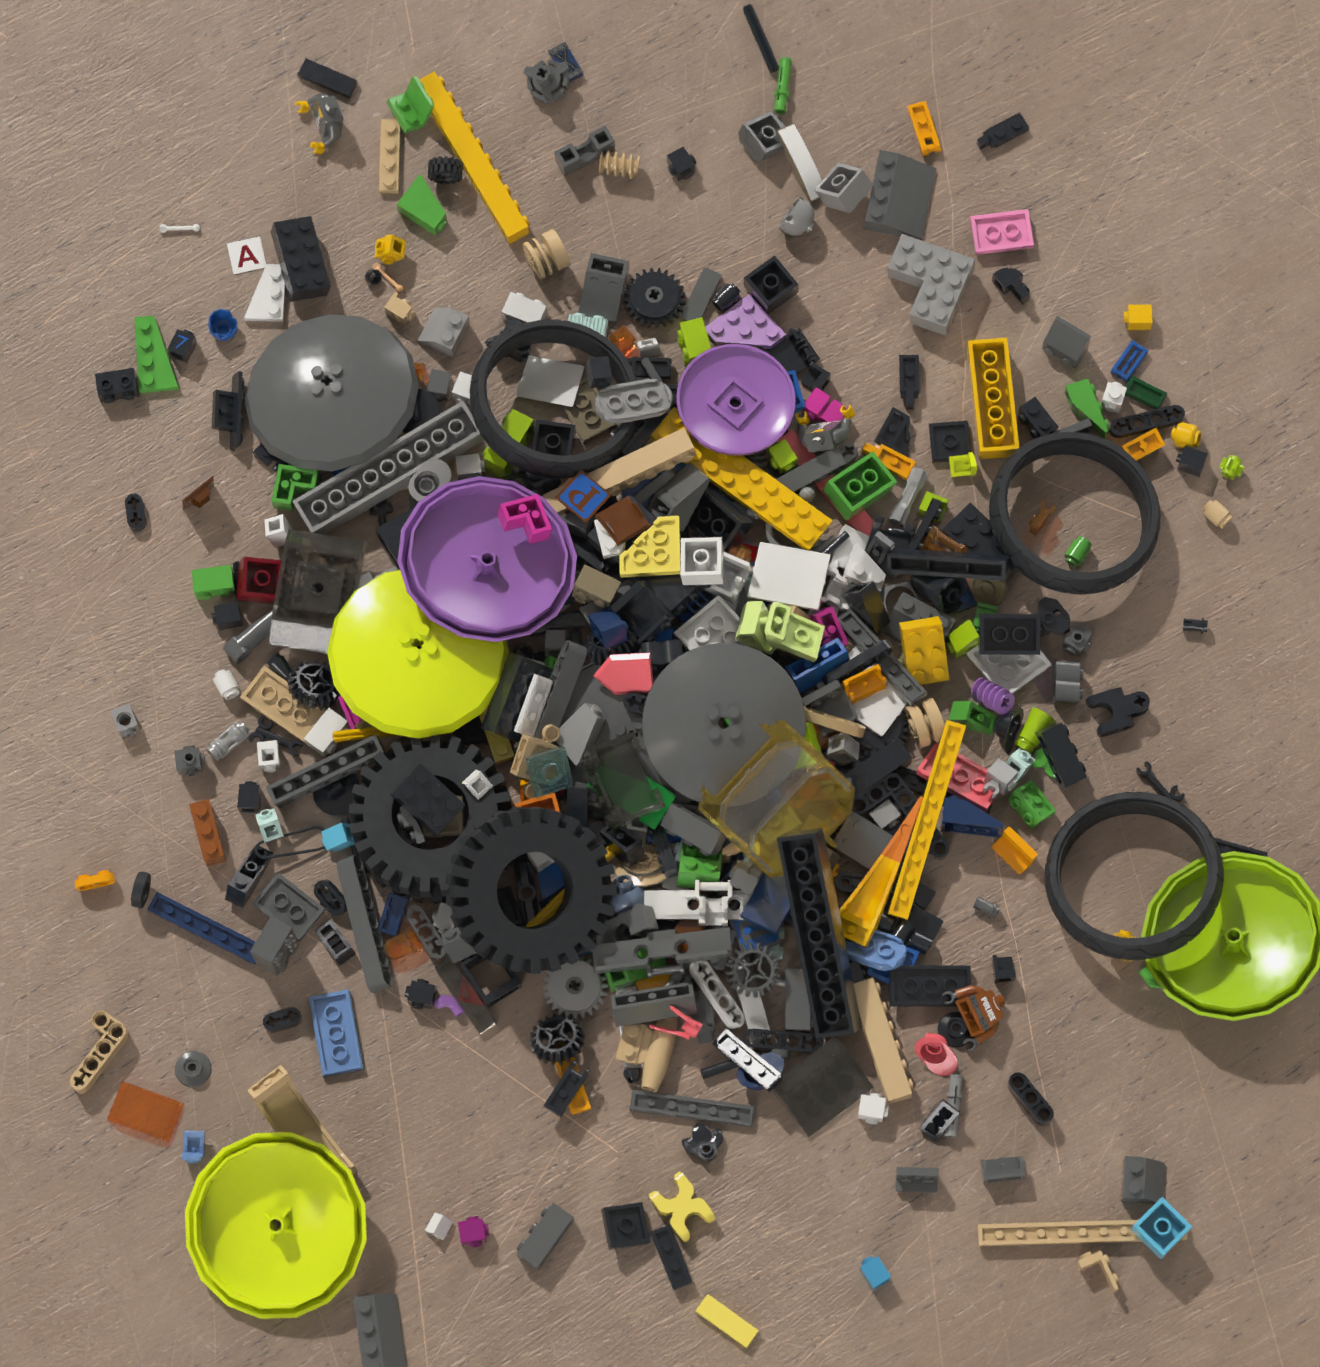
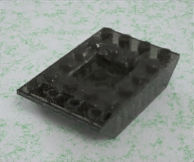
M288 530L271 617L269 645L327 654L334 619L353 592L360 588L368 541ZM315 584H321L324 588L322 592L315 593L312 587Z

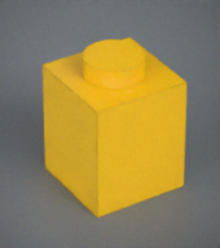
M1128 305L1127 311L1123 312V323H1127V330H1151L1152 305Z

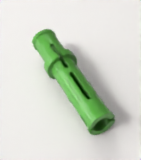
M788 57L780 59L777 90L774 93L776 98L774 112L778 115L786 114L787 99L790 96L788 88L792 60Z

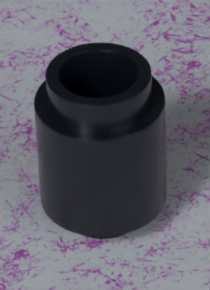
M727 283L714 295L712 303L721 312L728 310L741 297L739 295L741 291L735 284L732 283L730 285Z

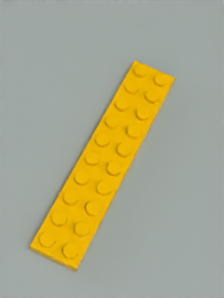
M673 407L651 434L650 439L657 441L685 428L676 407ZM686 430L697 455L684 463L686 465L693 463L710 479L711 483L747 509L754 511L761 519L804 550L810 551L832 524V519L744 456L725 455L712 451L698 443Z

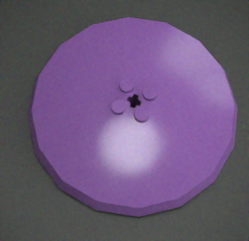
M477 476L449 482L417 503L401 529L398 565L407 593L431 621L460 637L499 642L530 635L558 615L574 588L577 554L567 524L545 498L539 495L552 530L549 539L529 544L523 527L504 532L497 515L500 504L536 495V493L514 481Z

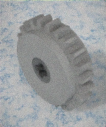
M581 956L580 960L574 964L565 963L561 965V969L558 971H546L549 978L543 979V982L547 985L542 986V989L548 991L543 995L544 998H549L546 1002L548 1006L553 1004L552 1012L559 1010L558 1016L564 1013L566 1016L570 1014L574 1019H577L579 1015H581L582 1019H585L586 1013L592 1016L593 1009L599 1011L598 1004H604L601 997H607V993L603 992V990L608 989V986L602 984L607 981L606 977H601L603 973H594V965H591L592 959L586 962L584 961V956ZM576 984V986L578 987V991H574V989L569 988H572V985Z

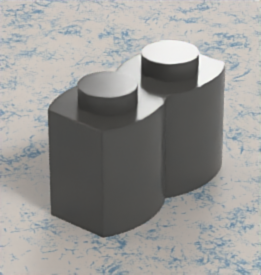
M1056 661L1053 664L1052 703L1076 705L1079 700H1082L1083 688H1080V680L1083 679L1084 671L1083 668H1080L1079 662Z

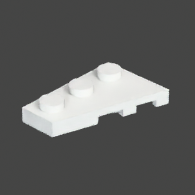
M266 264L244 316V321L284 322L286 286L280 264Z

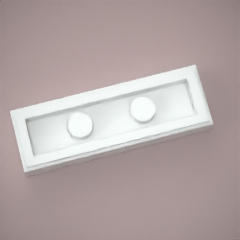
M536 674L533 675L514 732L534 737L553 683L552 680Z

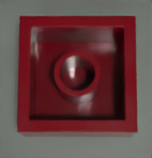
M243 557L239 561L237 601L277 604L281 600L283 560Z

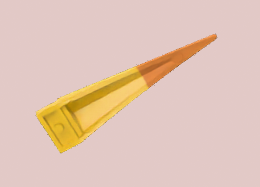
M923 796L919 797L884 851L840 908L839 912L844 938L867 948L875 930L878 928L914 828Z

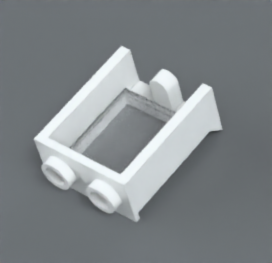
M723 552V584H713L710 588H705L704 591L716 596L719 595L734 605L752 571L750 563Z

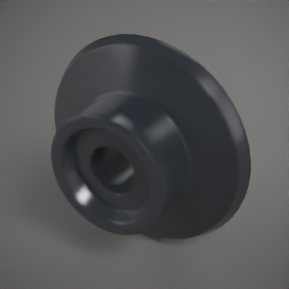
M949 1012L940 1019L938 1034L946 1039L948 1046L954 1048L963 1047L970 1042L962 1044L965 1038H973L960 1012ZM959 1026L960 1030L954 1031L952 1027Z

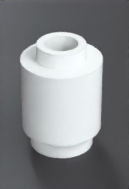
M222 669L215 673L213 682L222 697L226 700H231L240 694L238 690L239 685L230 670Z

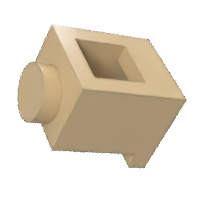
M396 292L384 306L385 314L404 326L408 321L411 322L416 315L412 304L406 299H399V294Z

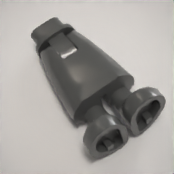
M691 974L683 975L684 978L679 984L692 982L693 986ZM697 984L698 992H694L697 1014L689 1016L703 1024L697 1035L698 1043L703 1044L715 1041L713 1034L715 1032V1009Z

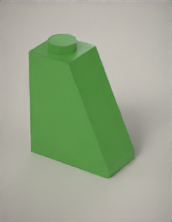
M418 175L397 203V209L399 213L436 236L439 231L442 232L447 226L446 213L423 177Z

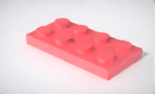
M939 742L934 744L916 771L918 776L927 781L930 777ZM958 754L947 792L968 801L985 813L995 800L991 798L993 790H987L986 793H983L986 784L984 780L988 769Z

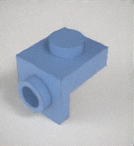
M185 1130L181 1160H186L187 1163H198L202 1161L205 1155V1131Z

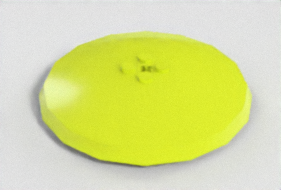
M395 570L379 575L353 592L334 619L327 654L333 684L355 715L382 732L419 739L454 732L482 714L491 702L498 686L502 670L509 655L507 640L492 642L460 637L431 621L407 593L401 571Z
M292 1132L254 1133L222 1148L198 1174L185 1208L186 1247L200 1280L227 1306L260 1319L297 1318L329 1303L354 1276L366 1244L365 1202L350 1169L325 1145ZM276 1221L281 1222V1228H277L278 1224L276 1223Z

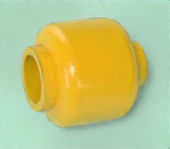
M1184 422L1179 423L1171 432V439L1174 440V445L1182 449L1185 448V445L1192 448L1198 447L1202 437V433L1196 425Z

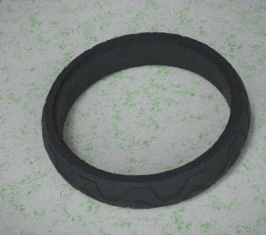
M547 319L515 326L491 342L473 370L469 392L470 407L475 425L484 441L498 456L510 465L529 474L546 478L565 479L569 477L574 478L580 470L588 474L607 465L609 462L611 463L621 454V451L629 443L632 436H634L639 420L622 423L608 441L588 452L567 456L550 455L532 450L507 434L495 419L487 397V379L497 363L511 352L537 343L564 344L580 349L592 357L608 356L612 376L617 384L638 381L625 355L608 338L587 326L575 322Z
M1062 432L1060 434L1053 433L1035 438L1025 443L1021 448H1018L1004 462L992 484L989 499V520L992 525L991 529L1000 550L1004 555L1010 556V563L1021 574L1050 590L1086 595L1116 588L1132 578L1146 564L1154 551L1159 536L1160 505L1150 478L1140 464L1125 450L1108 440L1094 435ZM1075 455L1099 462L1116 473L1126 483L1137 501L1142 522L1141 537L1137 549L1116 566L1096 572L1068 571L1043 561L1024 545L1012 526L1007 506V495L1011 480L1028 464L1048 456Z
M1147 792L1111 794L1096 799L1076 811L1066 820L1055 835L1047 855L1044 871L1048 902L1054 915L1066 932L1084 947L1098 954L1124 960L1157 958L1174 952L1188 944L1189 941H1192L1203 931L1216 911L1215 908L1219 904L1224 884L1222 856L1206 824L1183 804L1162 795ZM1127 814L1158 817L1182 829L1200 849L1208 871L1206 887L1195 909L1175 927L1149 937H1118L1101 932L1087 924L1067 902L1061 887V872L1064 860L1072 845L1085 831L1106 819Z

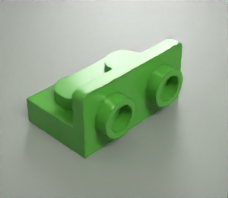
M1032 780L1015 789L1008 798L1011 806L1031 830L1035 829L1039 823L1056 812L1055 808Z

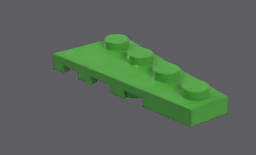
M135 317L139 392L179 390L155 317Z

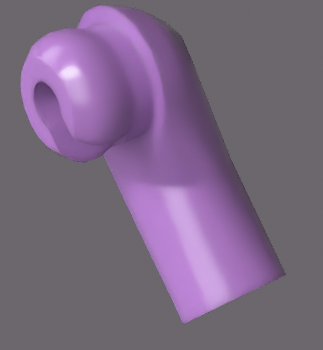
M442 994L434 1000L436 1008L449 1007L456 1017L464 1013L458 1001L452 996Z

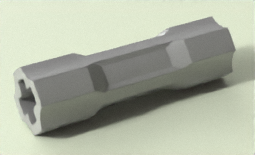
M913 467L907 479L906 487L888 518L892 524L898 527H904L910 515V509L929 476L923 469Z

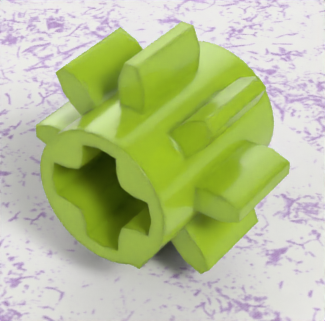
M1229 455L1228 459L1223 457L1219 469L1222 470L1221 475L1230 480H1234L1236 476L1240 478L1245 467L1241 465L1243 461L1234 455Z

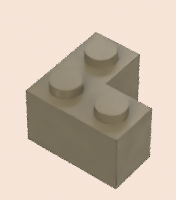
M584 565L574 584L572 596L581 604H588L593 600L599 607H610L620 588L621 582Z

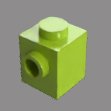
M786 439L768 449V455L771 458L769 462L774 470L778 469L781 474L784 471L788 473L796 468L798 458Z

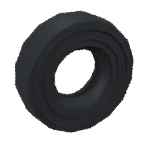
M140 871L136 876L131 894V905L133 907L143 908L147 901L151 885V875L147 872Z

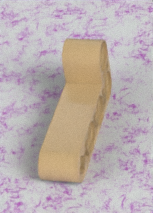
M104 1011L95 1012L91 1020L95 1029L102 1034V1037L70 1078L72 1088L79 1094L87 1093L129 1037L125 1026ZM100 1018H107V1022L103 1026L97 1025ZM122 1029L123 1034L121 1037H113L116 1030ZM104 1046L111 1047L110 1052L107 1054H101V1049ZM97 1062L98 1067L96 1070H88L90 1063ZM85 1071L90 1076V1078H88L87 1075L85 1076L83 1072ZM78 1080L83 1081V1082H84V1085H83V1086L80 1085V1084L78 1085V1084H77V1081H78Z

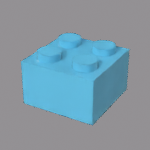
M1161 1197L1133 1225L1131 1231L1162 1259L1190 1231L1192 1226Z

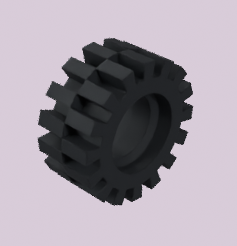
M438 156V158L430 159L428 161L429 180H434L435 183L439 182V184L460 182L463 177L462 161H459L460 159L458 158L454 159V157L448 158V156L444 158Z

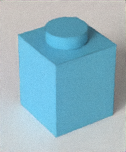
M340 823L321 831L323 845L328 851L339 852L355 845L349 824Z

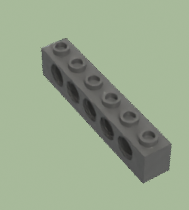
M373 735L266 788L273 804L279 809L365 766L373 764V757L380 751L385 756L387 754L380 738Z

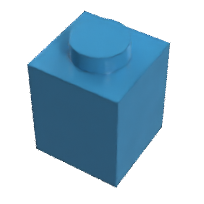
M870 1256L861 1262L860 1271L873 1291L891 1280L889 1272L878 1256L875 1258Z

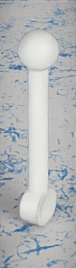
M162 224L159 230L162 233H165L167 230H194L197 232L200 230V226L194 224L193 226L167 227L165 224Z

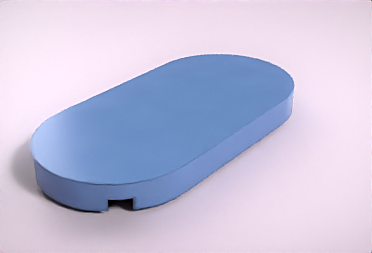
M875 930L867 948L845 938L848 958L851 961L878 970L889 971L900 967L906 959V947L903 941L894 935Z

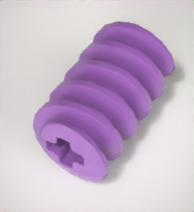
M978 678L971 689V696L975 702L999 714L1009 712L1014 705V694L986 678Z

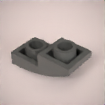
M399 807L401 814H397L399 825L404 826L405 832L414 830L410 832L412 843H417L418 848L426 847L422 831L414 817L404 807Z

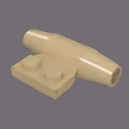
M678 1017L658 1020L656 1025L677 1030ZM641 1023L625 1025L615 1060L632 1065L644 1063L641 1088L649 1092H657L668 1070L676 1035L656 1029L651 1031L645 1024Z

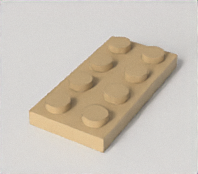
M263 666L240 696L241 700L305 744L304 738L327 709L323 707L320 710L318 707H315L312 710L310 706L304 708V704L298 705L297 700H292V694H289L288 682Z

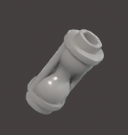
M234 722L233 725L211 742L206 750L214 760L223 759L249 737L247 734L249 730L242 722Z

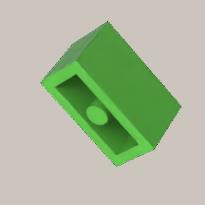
M231 565L191 570L196 599L208 600L212 596L229 597L235 593Z

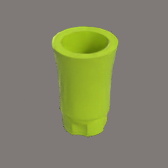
M1032 707L1014 744L1017 749L1021 748L1031 755L1034 748H1037L1039 745L1035 732L1056 721L1042 710Z

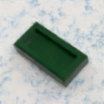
M1134 376L1131 377L1126 386L1125 396L1154 410L1161 407L1167 396V392Z

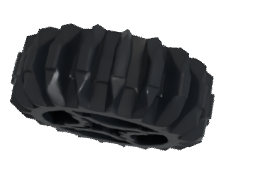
M628 627V641L607 649L594 634L588 636L585 645L588 659L594 665L602 666L610 655L637 653L639 651V643L637 642L639 638L637 634Z
M308 660L306 664L301 662L299 666L293 668L287 685L289 687V694H292V700H297L298 705L304 704V708L310 706L312 710L315 707L322 710L324 706L326 708L330 707L340 697V693L333 684L330 666H325V661L320 664L317 660L314 663Z
M553 1013L551 1018L545 1016V1021L539 1020V1026H533L534 1032L530 1034V1045L533 1054L537 1056L539 1061L543 1060L545 1064L550 1062L552 1066L559 1062L562 1066L563 1061H567L570 1064V1058L577 1059V1053H582V1047L585 1046V1033L583 1032L582 1025L579 1024L576 1018L572 1019L570 1014L565 1017L563 1013L560 1016H556ZM568 1032L573 1034L572 1039L568 1038ZM543 1040H547V1047L542 1045Z

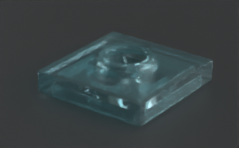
M562 746L526 758L534 797L538 798L574 786L565 747ZM555 766L556 773L558 774L556 778L548 780L545 772L548 767Z

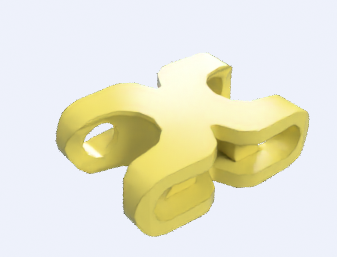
M678 1172L674 1175V1181L679 1188V1194L675 1198L665 1199L657 1191L651 1192L649 1198L661 1215H672L670 1219L671 1228L680 1240L686 1243L690 1240V1232L685 1226V1221L689 1216L699 1215L706 1223H712L716 1219L714 1213L703 1199H692L694 1195L693 1185L683 1173Z

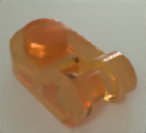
M410 929L389 939L384 949L390 959L396 960L421 950L423 945L417 940L413 929ZM409 940L411 945L405 947L403 941Z

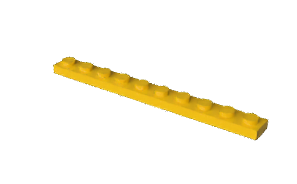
M946 720L890 905L889 915L906 920L909 918L966 725Z

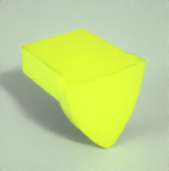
M968 452L967 455L949 456L951 477L976 475L977 463L973 452Z

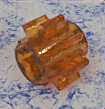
M740 543L739 546L733 545L728 551L730 555L749 563L753 560L751 558L752 550L744 544Z

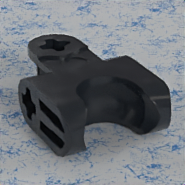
M1119 687L1089 696L1086 699V703L1091 709L1102 707L1110 711L1112 718L1100 724L1096 731L1099 737H1106L1134 727L1133 718L1142 716L1147 712L1150 699L1145 692L1141 691L1124 695L1122 688ZM1136 701H1139V703H1143L1142 706L1140 707L1139 704H1135Z

